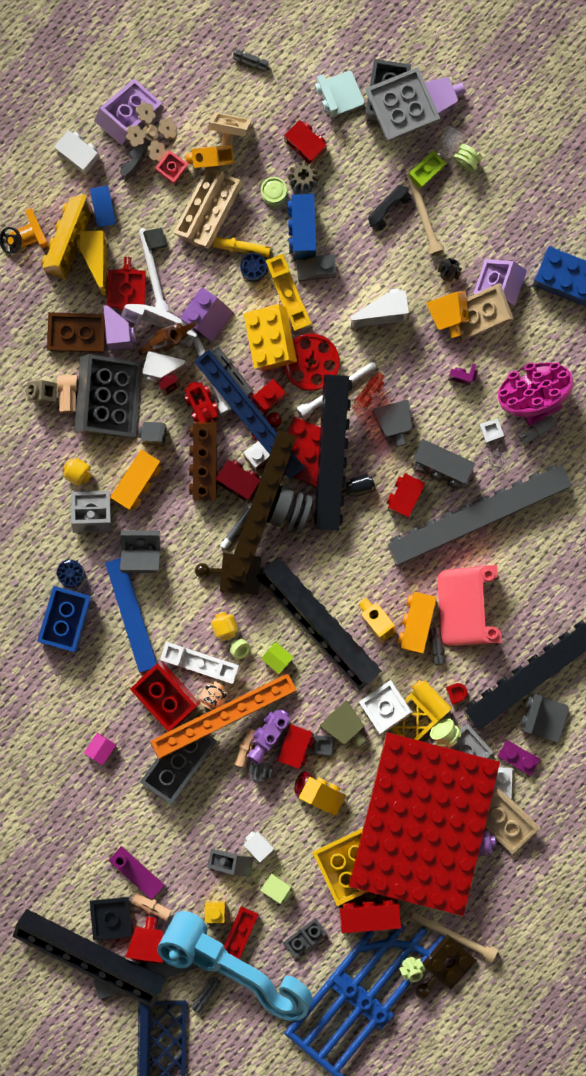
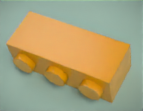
M141 449L110 498L130 512L133 508L136 510L142 501L139 498L143 492L147 493L152 485L150 481L153 476L157 477L161 472V461Z
M413 592L412 596H408L406 606L409 607L408 614H404L402 625H405L403 633L400 632L397 644H401L400 649L420 654L424 653L437 597Z

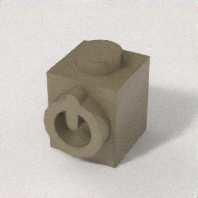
M44 380L28 382L25 389L27 401L39 404L56 402L57 383Z

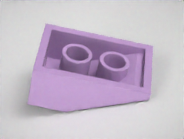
M133 79L99 108L94 122L123 146L128 141L126 139L127 127L138 125L141 128L145 124L144 120H139L136 107L140 106L142 102L150 103L154 106L153 112L155 113L162 105V102L138 81Z

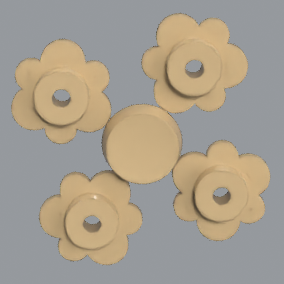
M142 102L140 106L136 107V113L139 115V120H144L147 125L143 130H140L138 125L134 127L128 126L126 129V139L130 141L133 147L143 144V138L152 141L151 145L147 148L150 152L149 158L160 162L167 154V151L164 149V144H159L156 140L158 132L163 134L165 139L169 137L174 138L177 126L168 117L165 120H160V126L157 130L156 126L150 124L156 116L153 112L154 106L150 103Z

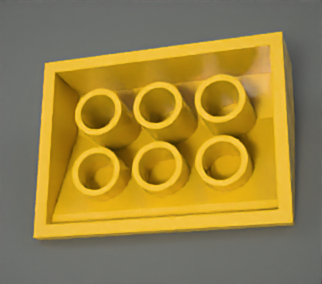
M82 194L72 197L68 203L64 204L62 209L63 217L56 224L55 231L57 232L55 237L50 239L48 244L49 252L47 255H44L41 262L44 272L66 280L78 250L77 237H80V231L86 230L93 212L87 195Z
M363 828L312 852L337 906L367 892L349 887Z

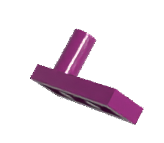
M122 845L108 860L151 900L165 885Z

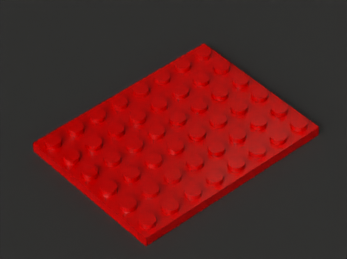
M386 732L349 887L464 916L500 761Z

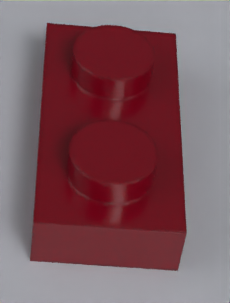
M175 374L165 375L160 379L161 382L158 383L164 396L181 387Z

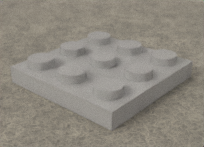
M418 67L365 88V92L387 142L440 121V116Z

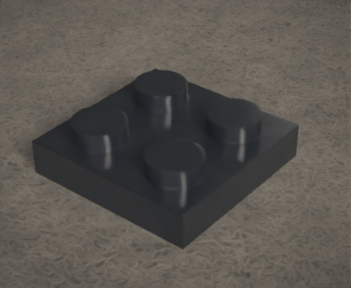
M129 896L90 900L93 940L133 936Z

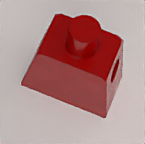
M272 379L253 395L251 402L265 416L288 397L289 394L277 380Z
M146 917L145 928H135L126 954L127 959L165 964V961L162 960L157 951L158 945L165 934L163 930H157L158 918Z

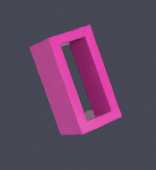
M96 733L84 754L104 765L116 744L103 735Z

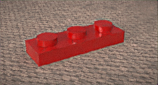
M243 906L240 907L224 944L225 950L230 955L240 959L259 913Z

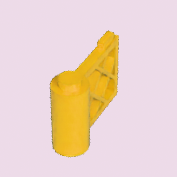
M426 680L423 682L417 681L411 687L414 691L404 699L406 703L412 699L417 705V712L411 714L417 715L416 726H405V719H403V726H393L391 728L397 735L405 737V728L416 729V737L414 739L419 740L452 709ZM419 715H427L432 722L428 726H419ZM398 728H403V734L398 730Z

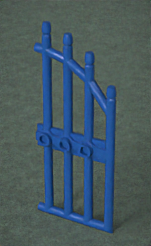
M402 923L401 928L392 931L385 940L368 943L374 936V932L367 931L365 936L360 939L315 994L306 1017L293 1021L283 1034L332 1076H344L340 1072L341 1069L376 1026L382 1030L394 1015L390 1009L412 982L409 979L407 981L403 980L384 1005L374 997L412 951L423 956L420 959L423 963L445 938L443 935L439 936L436 942L427 950L417 945L428 931L425 927L420 928L410 942L396 940L405 928ZM390 947L403 949L369 992L359 985ZM378 949L354 979L344 972L359 953ZM332 987L340 994L339 998L307 1037L302 1040L295 1034V1031ZM347 1000L355 1009L322 1050L317 1053L310 1047V1044ZM362 1013L370 1022L334 1066L331 1065L325 1057Z

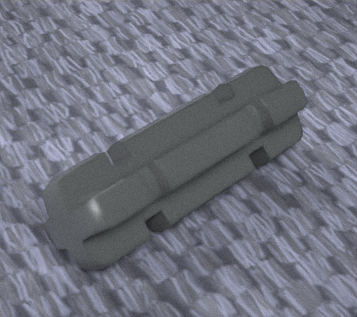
M238 49L233 53V60L242 61V63L254 68L258 67L262 71H266L269 61L265 59L260 60L259 57L249 53L244 54L243 51Z
M438 627L429 628L435 665L445 663L444 655L442 656L443 648Z
M216 977L211 978L209 985H206L198 996V1000H195L191 1007L195 1012L200 1013L202 1011L203 1005L207 1004L215 993V989L220 986L221 981Z

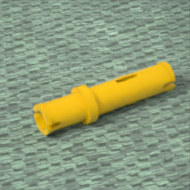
M217 236L213 243V248L230 250V253L234 251L246 254L257 253L266 258H269L271 246L237 241L236 238L227 239Z

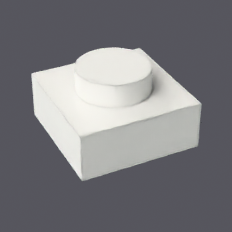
M498 418L479 425L485 443L504 437Z

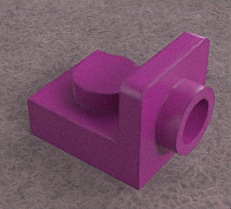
M472 364L469 373H466V370L462 368H451L448 380L470 386L472 381H476L478 370H475L476 364Z

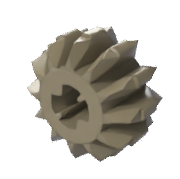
M305 160L302 166L296 162V168L290 167L291 173L287 176L290 179L289 186H294L295 192L301 188V194H304L306 188L308 192H312L311 186L316 188V181H319L320 176L316 175L318 169H312V163L306 166ZM302 174L306 175L305 180H301Z

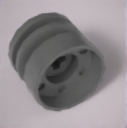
M281 485L267 523L281 527L286 520V530L290 531L294 525L293 533L299 534L310 516L312 496L306 495L303 500L304 495L300 492L293 499L294 490Z

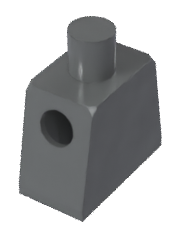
M409 400L374 408L372 412L384 438L393 437L396 447L406 445L407 442L404 434L412 431Z

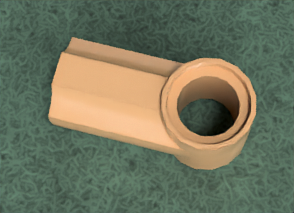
M58 375L59 412L76 413L78 376Z

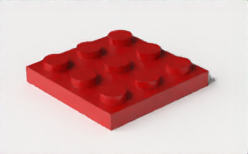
M293 417L287 433L297 437L293 453L305 467L294 479L316 487L320 427Z

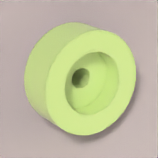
M244 639L233 640L230 653L236 659H242L247 656L250 651V645Z

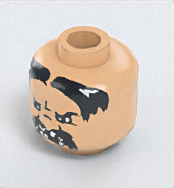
M214 682V684L207 683L199 697L200 701H202L201 705L210 710L224 705L228 697V693L224 690L225 686Z

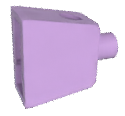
M447 77L425 82L440 117L456 108L458 105L457 96L465 94V88L462 83L452 86L450 79Z

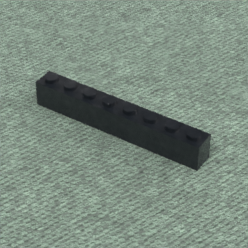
M324 374L314 515L315 529L339 530V526L343 524V514H340V508L344 506V495H341L342 488H345L346 478L343 476V468L346 469L347 457H344V449L348 448V438H345L346 430H349L350 420L347 419V411H350L351 399H348V391H352V380H349L350 376Z
M279 557L273 560L256 576L359 691L382 672L377 663L371 660L365 653V650L353 640L352 636L341 627L338 620L330 615L326 607L314 597L313 593L301 583L299 577L294 575L287 564L281 561Z
M580 620L573 626L575 629L572 632L568 633L566 631L558 637L559 641L554 645L552 642L543 648L544 652L539 656L537 654L527 659L529 663L524 667L521 665L511 671L513 675L508 679L504 676L497 681L496 684L498 686L493 690L488 688L480 694L482 698L477 702L473 699L466 704L465 707L467 709L463 712L474 727L480 730L586 652V621Z
M28 909L25 910L17 922L12 937L152 1008L166 981V978Z

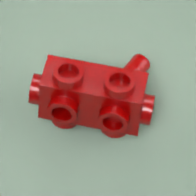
M197 381L187 385V389H185L186 395L183 398L187 406H192L194 410L191 413L194 421L216 422V419H218L217 414L220 411L216 402L212 403L209 398L212 394L208 386H203L202 382L197 383ZM200 394L201 399L196 400L194 396Z

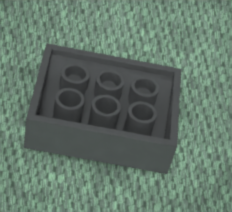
M91 354L80 357L75 433L136 438L142 363Z

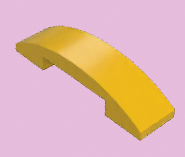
M284 254L266 260L281 303L287 307L289 322L293 330L296 331L311 325L312 323L301 301Z

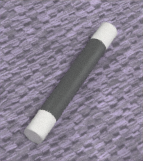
M252 502L220 546L225 550L244 526Z

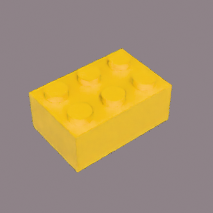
M276 304L243 313L254 369L265 371L297 362L287 307Z

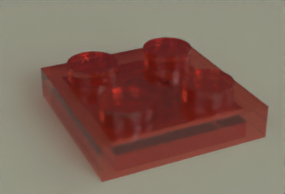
M380 372L374 374L351 406L356 410L367 407L373 400L371 395L376 393V391L378 392L384 385L382 380L385 376Z

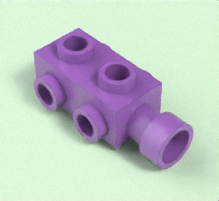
M275 710L273 712L270 711L264 718L266 723L262 728L259 727L253 735L255 739L252 743L256 747L247 755L249 760L257 765L262 763L264 760L263 756L270 750L290 720V715L286 711Z

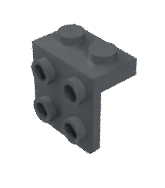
M121 530L122 553L120 572L157 573L159 571L161 551L160 531Z
M532 694V697H529L526 703L528 710L526 716L523 715L521 731L558 742L568 714V705L544 698L541 695Z

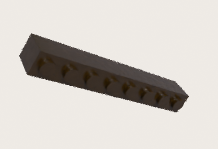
M278 430L226 577L242 583H245L295 447L296 436Z

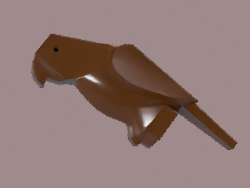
M197 322L186 325L177 323L156 331L155 337L138 349L139 355H145L148 351L163 349L166 352L188 336L187 332L198 325Z

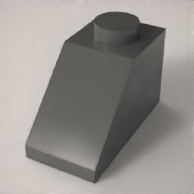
M334 254L314 256L296 262L298 281L336 278Z
M144 422L143 427H139L138 438H141L140 441L143 444L164 447L168 430L167 426L162 422Z
M211 848L207 868L231 875L250 877L254 857Z

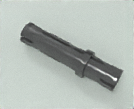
M220 346L214 348L211 353L246 396H249L254 390L232 364V359H228L220 349Z

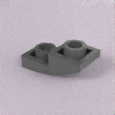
M144 142L131 148L129 155L132 161H127L121 167L120 174L125 181L137 171L146 155L147 147Z
M314 918L282 943L292 957L296 958L327 933L318 920Z

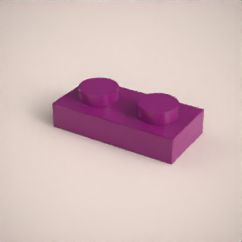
M509 740L505 741L497 757L532 776L541 760Z

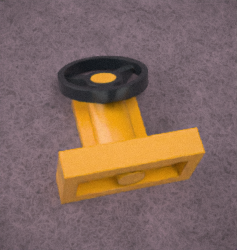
M32 208L25 210L30 224L19 229L6 227L1 231L0 246L4 252L14 254L19 249L37 241L42 249L48 247V243ZM8 229L13 230L10 232V235L5 233ZM3 237L6 238V242L10 246V251L7 250L4 246Z

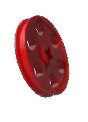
M309 333L298 336L293 340L298 360L296 363L284 365V372L288 380L302 390L317 391L323 389L324 374H338L340 366L338 351L335 345L322 335ZM309 340L311 346L308 349H302L300 347L301 341ZM326 343L329 345L327 353L319 351L321 344ZM314 352L313 358L316 364L312 365L308 373L309 364L306 361L312 358V353ZM326 362H334L335 368L332 371H327L324 368ZM301 371L304 374V378L301 381L294 380L293 374L295 372ZM320 375L322 377L321 384L314 385L311 381L312 377Z

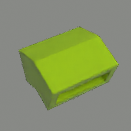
M275 642L261 659L275 672L280 674L294 657Z

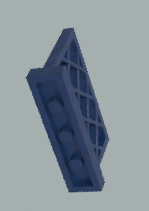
M138 1000L137 1076H150V1069L155 1064L163 1070L159 1076H163L165 1073L168 1076H172L168 1070L175 1063L182 1069L181 1076H185L187 1001H156L154 1006L160 1005L165 1010L156 1019L151 1014V1007ZM174 1005H182V1013L175 1018L169 1010ZM166 1013L174 1020L167 1028L159 1022ZM156 1023L164 1030L157 1039L151 1035V1029ZM177 1023L182 1028V1032L175 1039L168 1031ZM167 1033L174 1041L165 1049L158 1041ZM157 1043L164 1051L155 1059L150 1054V1049ZM175 1043L181 1047V1053L176 1058L168 1052ZM167 1053L173 1061L165 1069L158 1061Z

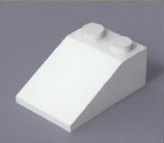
M401 289L390 290V293L384 294L351 316L350 328L407 321L409 311L406 291H401Z

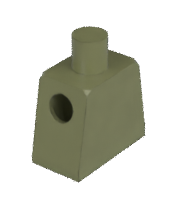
M347 700L320 724L324 730L344 745L351 740L359 747L366 741L359 732L364 725Z

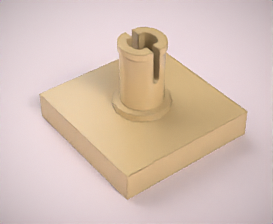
M215 112L209 122L208 130L223 132L221 146L233 145L234 135L246 137L252 119Z

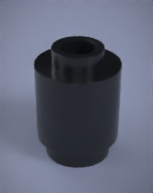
M368 474L351 478L350 481L346 482L350 497L373 492L372 488L375 487L373 477H368Z

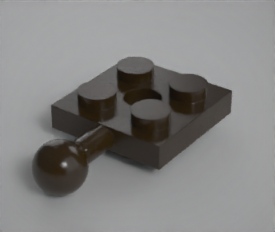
M223 553L222 569L209 568L205 563H199L195 567V574L199 578H205L208 575L221 576L219 592L258 595L259 580L256 576L260 573V556L254 557L245 583L226 577L234 554Z
M447 934L423 962L424 967L433 975L426 984L417 986V997L421 1000L428 999L431 995V988L439 980L452 990L477 960ZM448 958H454L451 966H445Z

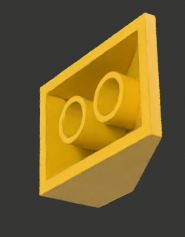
M80 231V237H77V249H79V253H82L102 295L107 296V240L103 231Z

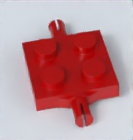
M124 257V268L118 270L108 269L107 306L120 309L122 312L125 305L128 304L145 305L146 271L132 269L131 257H128V264L127 257Z

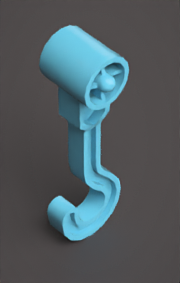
M186 911L177 912L174 915L157 948L162 960L177 968H187L193 963L207 972H220L250 989L268 1012L283 1020L297 1021L306 1017L313 1000L311 992L306 985L292 976H285L279 988V994L274 984L266 975L230 955L222 943L206 935L208 928L202 918Z

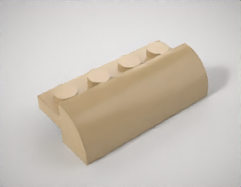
M207 167L173 233L196 247L201 246L210 249L243 182L240 179L225 175L220 170Z

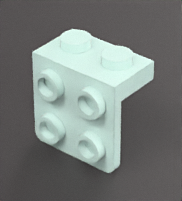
M351 71L341 73L329 79H326L324 74L317 77L315 89L317 94L321 95L323 99L322 106L324 111L329 113L330 118L363 106L364 99Z

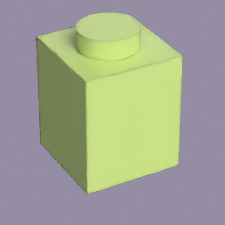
M273 873L270 874L261 888L263 893L280 904L282 900L286 902L292 893L290 891L291 885Z

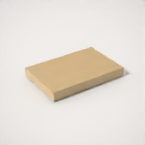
M496 284L467 298L469 322L460 325L461 338L463 341H467L513 320L501 284Z
M499 787L493 791L485 829L489 830L491 835L495 836L496 840L513 855L540 830V827Z

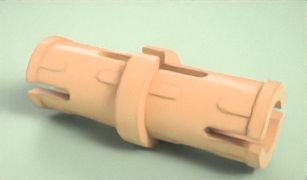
M247 728L244 740L239 745L240 750L234 762L235 765L246 768L248 762L247 755L251 750H254L252 742L255 739L253 735L256 730Z
M136 893L131 903L147 911V914H153L164 921L168 920L172 911L156 903L157 900H150L139 893Z

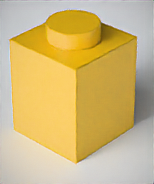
M225 901L205 902V923H225Z

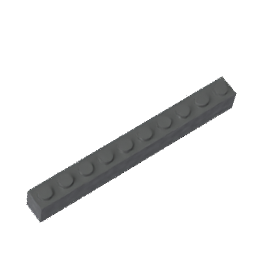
M556 464L546 468L547 472L541 475L539 472L530 475V480L522 482V480L511 484L512 488L506 491L505 488L495 491V496L490 498L487 495L476 500L477 504L470 506V503L460 507V511L455 514L452 511L442 515L443 519L437 522L435 519L426 522L425 527L418 530V527L407 531L408 535L402 538L400 535L389 539L391 543H388L387 546L396 566L570 488L572 484L563 465L559 467Z

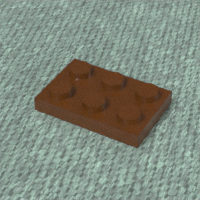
M48 312L47 351L104 353L106 328L104 314Z

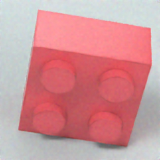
M169 150L155 170L175 186L189 166L188 163Z

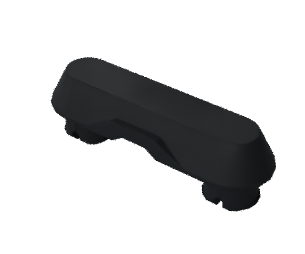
M398 185L368 217L370 227H375L377 231H381L383 227H386L387 222L383 220V217L389 212V208L393 204H397L399 200L403 204H407L408 200L412 199V195L408 192V187Z

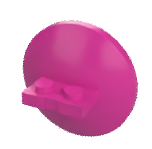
M558 362L528 363L523 368L508 374L507 379L498 390L499 404L508 414L524 417L526 423L530 426L542 420V418L563 409L561 404L569 397L573 390L574 381L572 374ZM525 369L526 375L520 377L518 372Z

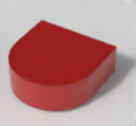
M455 683L445 687L452 705L460 703L467 698L468 690L465 685Z

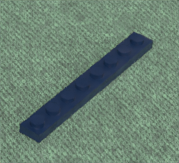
M208 349L194 363L270 455L277 432ZM293 452L285 472L290 480L305 469Z

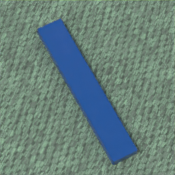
M121 558L105 564L139 673L150 670L157 662L129 573L120 572Z

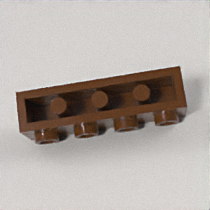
M194 421L193 426H190V438H193V445H190L189 455L193 457V464L189 465V476H193V483H189V495H193V500H216L217 422Z

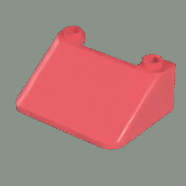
M497 565L449 569L439 573L437 583L441 641L446 646L502 643V635L498 628L485 627L483 583L495 580L498 574Z

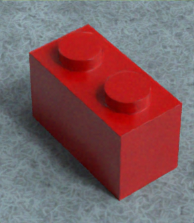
M299 120L284 135V141L308 164H314L327 151V142L321 135L317 136L312 132L313 129L307 122L303 123Z
M404 473L403 477L399 476L394 485L397 487L395 494H390L386 502L389 505L387 509L408 519L425 482Z
M290 724L277 761L298 769L300 765L305 766L308 757L305 751L307 747L311 748L315 738L311 736L312 732Z

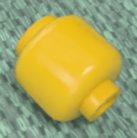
M79 458L69 459L62 469L64 478L75 486H80L83 483L87 484L92 477L90 465Z
M226 612L216 614V619L211 621L215 637L221 639V641L236 637L235 634L239 629L234 615H227Z

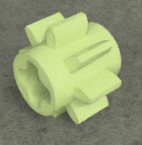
M414 957L405 959L402 962L403 967L399 968L404 980L407 981L409 979L410 982L419 981L423 977L422 972L426 971L420 958L416 960Z

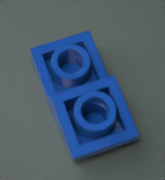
M108 185L90 188L97 227L116 224Z

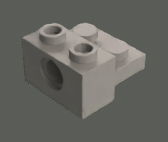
M110 491L71 492V524L73 533L111 532Z

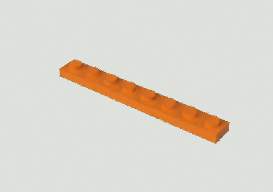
M287 673L151 740L150 744L159 760L296 692L297 689Z

